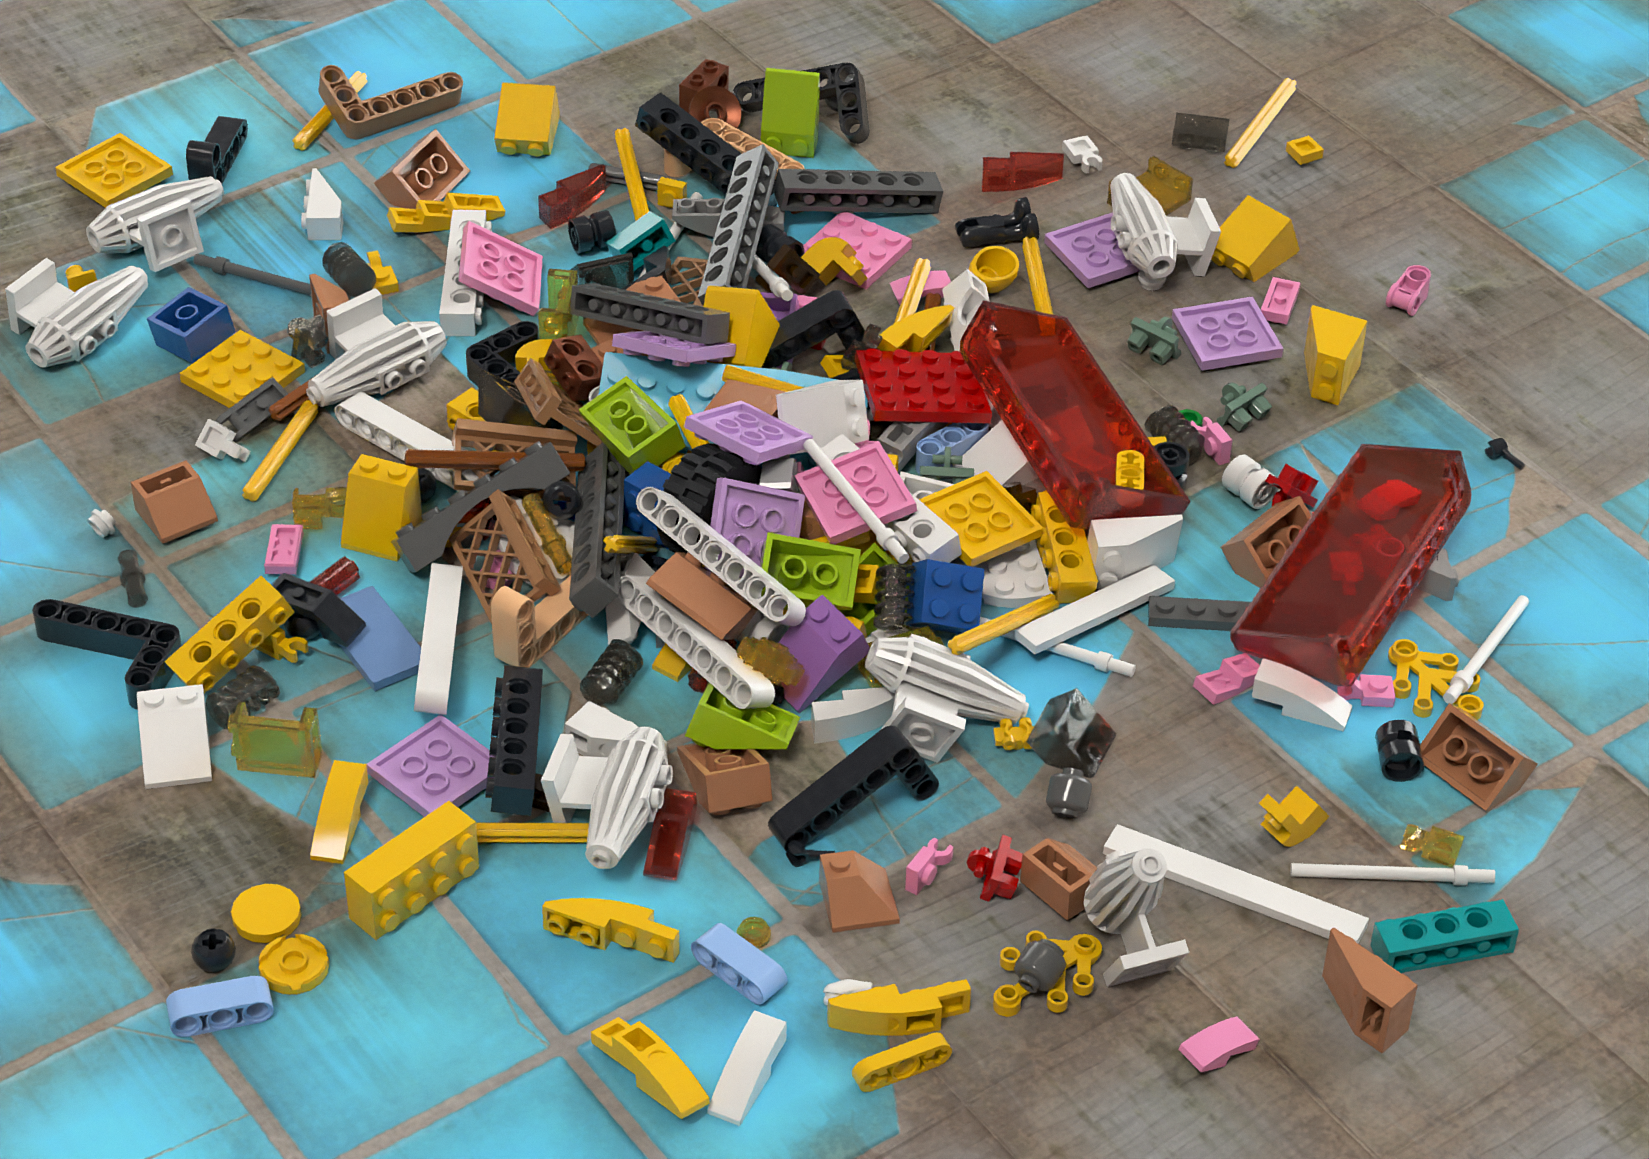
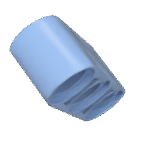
M953 423L921 439L916 446V472L920 475V466L944 467V464L932 463L933 454L945 455V446L951 447V455L962 456L989 432V424Z
M722 923L715 924L691 943L693 956L702 966L756 1005L763 1004L788 982L785 971L776 961Z
M248 976L180 989L171 993L166 999L170 1029L174 1035L179 1037L195 1036L261 1023L269 1019L274 1011L268 981L262 976Z

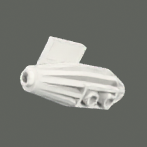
M1130 173L1117 175L1110 184L1113 207L1110 225L1126 260H1130L1136 268L1153 278H1164L1174 270L1177 254H1184L1194 276H1205L1221 234V230L1206 199H1194L1188 218L1167 217L1159 202L1134 175Z
M209 176L152 187L108 205L86 228L88 240L92 248L98 253H129L144 247L149 269L157 272L195 256V254L204 252L196 219L222 201V195H224L223 186L219 180Z
M45 258L5 288L11 330L20 335L30 326L35 328L26 345V352L30 359L39 367L44 368L74 360L78 362L118 331L119 322L148 288V277L141 268L128 266L73 292L57 282L55 263Z
M374 288L326 311L330 354L336 360L309 380L308 388L306 389L307 396L313 404L317 403L318 406L324 407L343 402L358 392H363L367 395L376 393L382 395L429 372L430 365L447 345L445 334L435 321L402 322L395 326L383 314L382 294Z
M911 634L910 637L876 638L867 654L865 668L890 692L895 694L892 715L881 729L890 725L898 727L921 757L936 763L940 761L965 730L966 719L961 717L995 722L1008 718L1012 720L1014 725L1018 720L1026 716L1029 703L1026 702V696L970 660L971 656L964 653L960 655L952 654L951 648L930 641L925 637Z
M651 727L636 728L612 748L609 757L579 756L573 734H560L542 776L541 783L553 823H570L576 808L591 809L585 855L594 867L598 869H611L618 864L646 824L653 822L657 810L662 808L666 786L672 782L673 769L671 765H668L663 736Z
M1144 848L1126 854L1125 850H1119L1106 855L1105 861L1097 866V870L1089 878L1090 884L1084 896V908L1090 921L1104 932L1121 934L1127 951V955L1120 956L1103 973L1106 986L1109 987L1172 970L1189 953L1185 939L1156 947L1146 919V915L1157 905L1158 899L1162 894L1167 870L1164 856L1159 851L1151 848Z

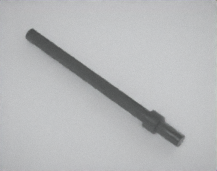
M195 254L193 259L194 264L211 268L213 272L226 275L229 273L311 296L309 283L231 263L229 259L220 256L213 258L202 254Z

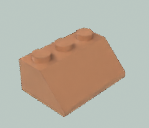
M434 129L418 140L374 184L391 205L415 209L418 200L440 201L470 170L441 134Z
M1298 496L1276 503L1220 548L1235 574L1265 592L1272 594L1327 551L1329 546L1302 498Z
M676 552L646 582L649 587L721 640L738 639L758 610L715 573L704 568L702 563L689 552L686 554L684 552Z
M1451 703L1448 704L1420 744L1424 766L1487 812L1518 792L1538 764L1469 713Z

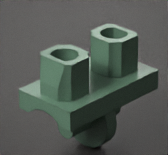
M1165 316L1159 322L1153 319L1150 323L1137 317L1131 322L1132 333L1127 340L1128 348L1131 351L1139 354L1146 346L1152 348L1149 352L1150 358L1160 365H1163L1170 357L1177 360L1181 355V350L1178 349L1179 338L1176 336L1177 330L1172 329L1173 321L1171 318Z
M1233 382L1226 384L1222 389L1223 397L1220 399L1221 403L1226 405L1225 414L1218 417L1216 421L1222 427L1230 423L1238 432H1241L1253 420L1247 413L1248 410L1258 420L1262 419L1272 408L1271 404L1263 396L1268 388L1263 383H1260L1246 392V388L1243 385L1238 386Z
M945 446V455L933 454L932 463L944 464V467L920 466L919 476L939 481L940 479H952V484H956L973 477L974 468L950 467V464L962 465L963 456L951 455V447Z

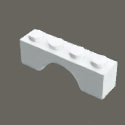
M967 269L942 289L944 296L943 304L944 306L952 305L955 307L949 324L952 336L950 339L954 346V351L970 354L978 374L999 358L1001 351L998 338L978 322L982 311L990 302L986 284Z

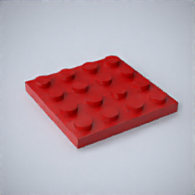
M874 348L856 350L855 363L860 378L863 380L864 391L874 421L991 424L992 411L970 354L962 351L940 353L933 350H925L923 352H909L904 349H897L894 352L880 351Z

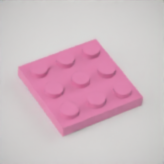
M840 212L803 245L805 253L813 244L824 238L837 237L848 242L857 252L854 257L864 265L861 271L868 279L859 286L843 270L835 277L867 290L912 248V239L852 213Z
M468 221L463 228L458 281L469 288H474L489 295L495 300H500L513 306L518 311L534 316L539 310L543 256Z
M879 441L831 460L883 524L917 511L915 500ZM819 466L794 475L799 490L805 495L808 506L830 544L840 543L871 530Z

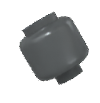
M1064 768L1063 773L1053 774L1050 777L1046 803L1052 808V814L1066 818H1078V814L1085 813L1088 810L1092 783L1082 777L1083 771Z
M1047 939L1029 942L1014 966L1016 975L1020 978L1019 984L1032 993H1036L1038 990L1045 992L1052 990L1066 968L1063 950L1057 944Z

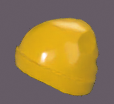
M989 246L980 250L969 264V271L986 284L988 293H996L1007 288L1017 277L1019 260L1016 254L1007 248Z

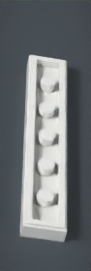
M1156 565L1150 566L1015 629L1014 638L1033 654H1037L1148 602L1149 596H1160L1173 590L1175 580Z

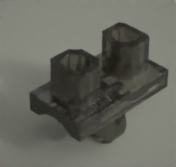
M320 314L315 316L312 322L302 317L292 319L287 327V333L293 339L291 356L299 361L304 360L310 368L325 361V354L321 349L328 344V336L323 332L325 320Z

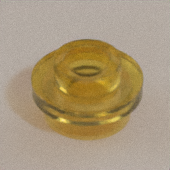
M748 917L737 928V934L758 949L766 946L771 939L770 927L765 920L759 917Z

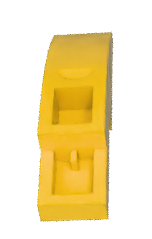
M595 898L558 899L545 901L542 905L543 929L555 935H562L579 941L584 945L606 950L612 941L623 947H629L647 953L654 958H661L674 963L680 953L679 930L654 922V910L621 901Z
M967 979L924 989H914L899 994L896 984L882 987L877 986L851 994H842L828 999L827 1023L832 1028L866 1035L903 1036L941 1030V1018L970 1011L971 988Z
M617 1017L591 1031V1042L593 1045L635 1074L636 1087L680 1119L710 1104L709 1096L685 1063L657 1034L641 1021L630 1025L620 1017Z

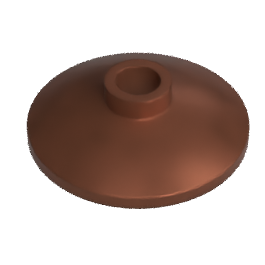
M709 86L701 89L693 97L689 107V114L699 122L711 118L709 111H715L717 119L738 128L742 111L738 99L732 92L723 87Z

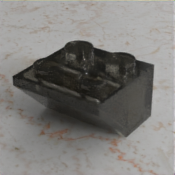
M1075 688L1049 699L1026 742L1047 765L1062 770L1064 768L1078 769L1083 771L1084 777L1092 778L1098 771L1116 736V732L1084 695Z

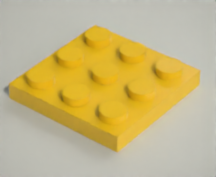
M121 133L55 167L59 178L105 208L108 205L143 192L173 175V169L170 164Z
M239 330L180 372V380L185 385L231 408L272 377L283 388L305 373V365L298 359Z
M988 471L919 499L959 534L962 552L959 558L967 566H976L1042 536L1043 527Z

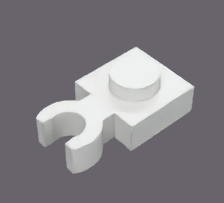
M1087 135L1063 141L1062 150L1073 164L1081 163V170L1084 173H1089L1090 166H1095L1098 171L1102 170V158L1098 156L1099 150Z

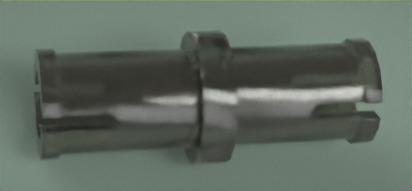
M124 550L117 557L121 568L120 582L126 589L128 604L134 608L142 607L148 601L144 587L145 574L139 567L137 553L134 550Z

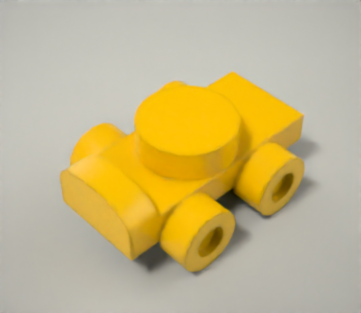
M1028 717L1019 720V727H1013L1012 720L1005 718L1000 720V727L993 728L995 746H1003L1005 750H1020L1023 748L1029 750L1034 748L1035 745H1041L1039 726H1032L1031 719Z

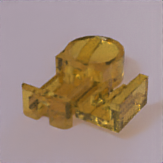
M347 487L326 488L325 494L299 495V488H295L292 499L294 525H303V529H322V516L324 514L325 517L343 518L345 504L336 505L333 502L346 500Z

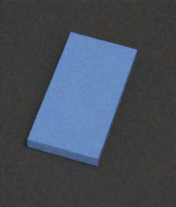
M373 586L340 598L365 621L366 627L348 647L340 644L339 646L374 691L418 674L421 647Z

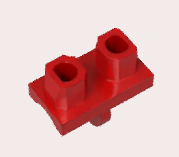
M1286 463L1278 478L1269 474L1265 481L1281 489L1274 495L1272 506L1298 496L1302 498L1305 504L1312 507L1318 501V499L1311 496L1318 480Z
M1002 835L998 849L990 853L987 847H981L980 850H974L969 853L967 859L968 868L974 872L973 874L977 878H982L985 875L980 899L989 902L993 894L1011 899L1019 879L1004 873L1003 870L1017 875L1022 866L1023 853L1010 848L1011 837Z

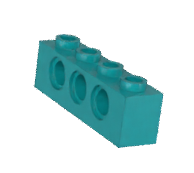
M1504 899L1375 922L1370 946L1374 955L1379 956L1398 972L1404 973L1513 953L1519 928Z

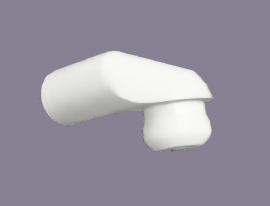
M844 979L828 984L823 990V993H825L823 1002L828 1006L829 998L869 990L873 987V983Z

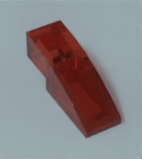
M1010 152V158L983 157L982 192L1022 190L1060 180L1063 176L1064 153Z
M601 164L556 181L555 190L538 196L539 218L552 229L568 222L570 218H574L588 209L606 190V166Z
M665 789L663 806L655 815L643 876L677 881L686 855L697 810L696 792Z

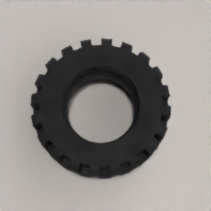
M708 443L693 448L692 453H686L681 458V462L670 471L672 474L669 479L665 480L663 491L673 495L710 526L717 478L723 477L760 485L762 470L759 465L749 464L743 460V457L735 453L723 451L715 443ZM679 517L677 518L675 525L678 524V522H679ZM656 526L665 547L674 553L684 552L686 554L688 552ZM699 534L697 537V543L700 540L701 534Z

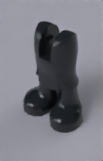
M1027 197L1017 199L1013 212L1008 215L994 214L992 216L971 217L962 219L955 224V230L960 237V241L963 247L966 248L989 243L1023 241L1026 236L1029 239L1035 237L1038 240L1039 238L1038 220L1035 213H1031Z

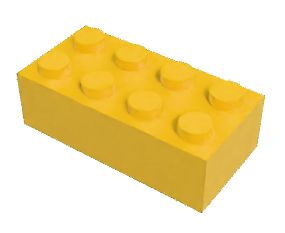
M447 801L346 870L344 878L349 919L377 940L387 932L393 931L400 923L413 914L420 912L431 901L446 894L451 887L461 880L474 874L479 869L476 821L453 803Z

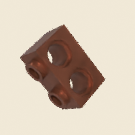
M705 59L679 84V106L689 113L693 97L701 89L709 86H719L729 90V66L714 60Z
M581 334L552 340L544 358L547 367L572 401L588 399L592 389L600 385L602 362Z

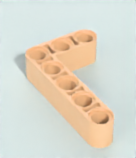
M708 118L701 122L742 154L764 144L779 163L778 169H805L804 165L720 119ZM664 149V172L668 176L681 177L692 171L690 167Z
M571 575L560 584L561 590L553 596L547 595L536 606H534L532 599L507 586L501 587L495 593L491 602L495 658L510 666L530 668L588 616L584 611L577 610L569 600Z

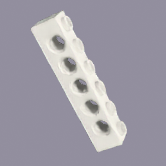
M486 210L452 211L439 313L440 327L445 336H476L477 325H482V308L479 307H484V293L467 287L459 282L458 279L463 228L470 221L492 232V222L487 221Z
M843 434L821 448L830 461L860 449ZM910 492L916 502L917 511L884 524L885 527L891 528L899 537V544L911 555L914 562L930 559L950 563L962 554L959 534Z

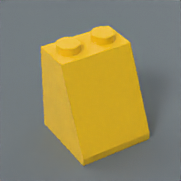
M502 82L494 137L497 152L507 155L515 153L529 154L536 157L551 155L560 118L555 86Z
M1247 195L1219 227L1221 234L1211 260L1219 266L1225 265L1230 268L1236 276L1240 278L1246 277L1255 282L1299 252L1300 249L1292 220Z
M708 286L703 307L730 312L727 342L736 344L735 356L723 357L722 362L708 360L707 362L762 368L780 327L779 322L762 294L756 289Z
M1312 305L1304 349L1309 389L1312 398L1339 405L1361 364L1367 320Z
M360 455L348 473L341 548L398 562L400 555L391 543L392 540L398 537L395 532L409 523L416 526L422 522L418 468L373 456Z

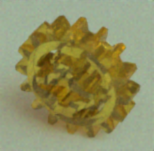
M745 636L736 650V653H738L737 657L743 659L744 664L752 666L754 671L761 672L764 677L775 685H779L782 681L788 686L790 684L796 686L805 672L803 664L797 662L798 659L794 658L795 656L788 651V647L781 643L773 642L766 637H762L759 641L755 637L749 638Z

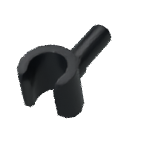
M1496 438L1488 442L1491 447L1485 449L1487 457L1493 459L1502 456L1520 470L1525 467L1522 461L1508 451V445L1503 438Z
M793 840L787 845L791 852H787L786 856L793 866L801 867L808 860L820 859V855L835 853V851L806 850L800 840Z

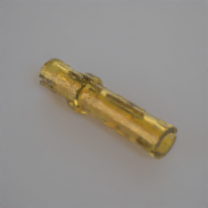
M538 494L525 496L522 499L521 505L541 539L543 552L549 555L558 574L569 573L572 567V557L566 548L567 543L564 536L556 530Z

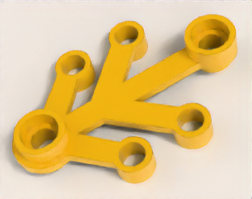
M1408 639L1397 640L1388 651L1390 662L1397 666L1396 679L1393 681L1395 697L1405 699L1410 696L1412 687L1411 682L1408 680L1410 668L1419 676L1418 694L1414 700L1413 713L1421 718L1429 717L1433 709L1431 687L1443 697L1450 687L1447 683H1450L1457 673L1459 659L1452 653L1437 654L1419 651L1418 646ZM1425 664L1438 665L1439 669L1428 668ZM1477 673L1473 677V684L1467 692L1472 693L1479 689L1481 678ZM1460 695L1453 703V705L1463 709L1475 719L1479 720L1481 718L1484 704L1479 697L1475 695Z
M1037 930L1029 932L1026 935L1025 947L1029 942L1047 939L1046 935ZM1078 934L1070 940L1047 939L1057 944L1063 950V957L1066 961V968L1055 987L1047 994L1046 1005L1050 1011L1060 1013L1066 1010L1068 1005V994L1065 991L1066 969L1074 964L1077 965V973L1073 977V991L1081 996L1089 995L1093 991L1094 978L1090 974L1091 965L1100 958L1102 945L1092 935ZM1014 947L1002 949L1000 952V966L1005 970L1013 971L1015 963L1021 955L1020 951ZM1084 982L1087 983V985H1081L1079 983ZM1019 983L1014 986L1010 984L1002 985L994 993L993 1009L1001 1016L1012 1017L1019 1013L1022 998L1031 992L1024 989ZM1059 999L1061 1000V1002H1055L1053 1000Z

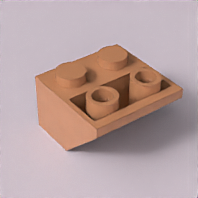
M187 460L131 482L135 510L162 544L218 521L200 476Z
M1046 838L1022 854L1020 882L1064 919L1069 920L1085 909V892L1090 884L1089 878L1097 870V867L1070 845Z

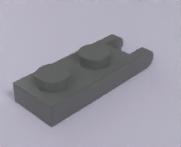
M272 377L221 414L215 421L222 425L229 420L238 430L233 439L237 443L271 418V414L268 411L269 407L288 395V393Z

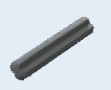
M597 163L590 164L588 169V177L590 179L627 185L623 168ZM639 171L642 185L645 189L657 191L659 179L661 177L667 178L665 175Z

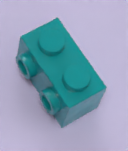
M649 211L605 243L616 263L632 273L644 264L643 259L663 246L669 247L676 240L665 220Z

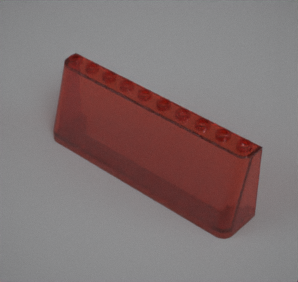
M983 300L961 338L960 353L1068 525L1072 528L1090 529L1091 520L1182 515L1191 501L1067 317ZM1133 450L1143 454L1144 490L1115 485L1116 459L1120 451Z
M1361 444L1342 473L1339 474L1331 489L1326 493L1317 509L1312 513L1303 529L1300 530L1296 539L1286 550V553L1273 569L1266 582L1260 587L1252 602L1246 607L1238 622L1232 627L1230 638L1236 650L1286 665L1308 676L1336 686H1352L1470 506L1472 493L1462 452L1459 450Z

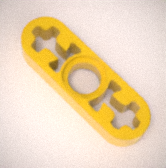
M1133 450L1120 451L1116 459L1115 499L1124 505L1140 504L1143 500L1144 456L1140 452Z
M931 1033L862 1059L852 1069V1077L861 1091L871 1092L942 1065L950 1058L952 1048L941 1033Z

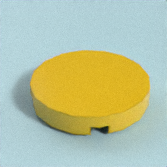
M262 884L245 890L233 902L231 916L233 925L242 938L252 942L270 943L276 937L292 934L299 925L301 907L298 897L290 889L278 884Z
M295 934V938L287 939L286 935L278 937L267 944L259 956L260 976L267 979L271 990L281 994H301L311 991L321 984L328 974L329 959L325 946L316 938L305 934Z

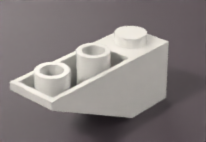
M312 168L311 179L306 180L307 196H304V212H302L301 216L302 229H307L308 240H341L343 231L341 200L317 168Z
M631 553L621 558L620 577L652 576L655 573L637 553ZM617 598L606 606L608 647L611 650L623 644H631L638 636V628L641 620Z
M588 701L565 723V734H573L578 753L581 755L609 757L612 748L638 728V726L611 713L608 709ZM664 740L668 760V746L667 742Z

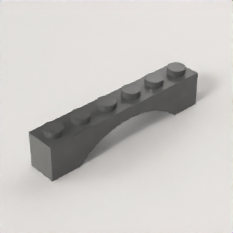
M538 441L524 450L526 456L518 461L514 457L498 466L501 472L493 477H490L489 473L473 482L475 488L465 494L463 490L455 493L447 499L450 504L439 510L436 506L421 515L424 521L416 526L409 523L397 530L395 533L398 537L392 540L391 543L410 573L419 571L442 556L447 540L456 524L470 509L480 501L488 498L497 489L502 492L520 489L541 491L570 474L552 443L549 442L542 445Z

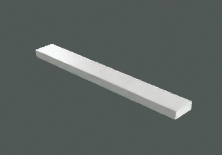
M1118 824L1104 845L1103 854L1105 855L1119 850H1125L1126 854L1144 848L1155 849L1166 860V878L1329 939L1330 930L1335 927L1343 934L1353 938L1356 943H1359L1368 926L1369 918Z

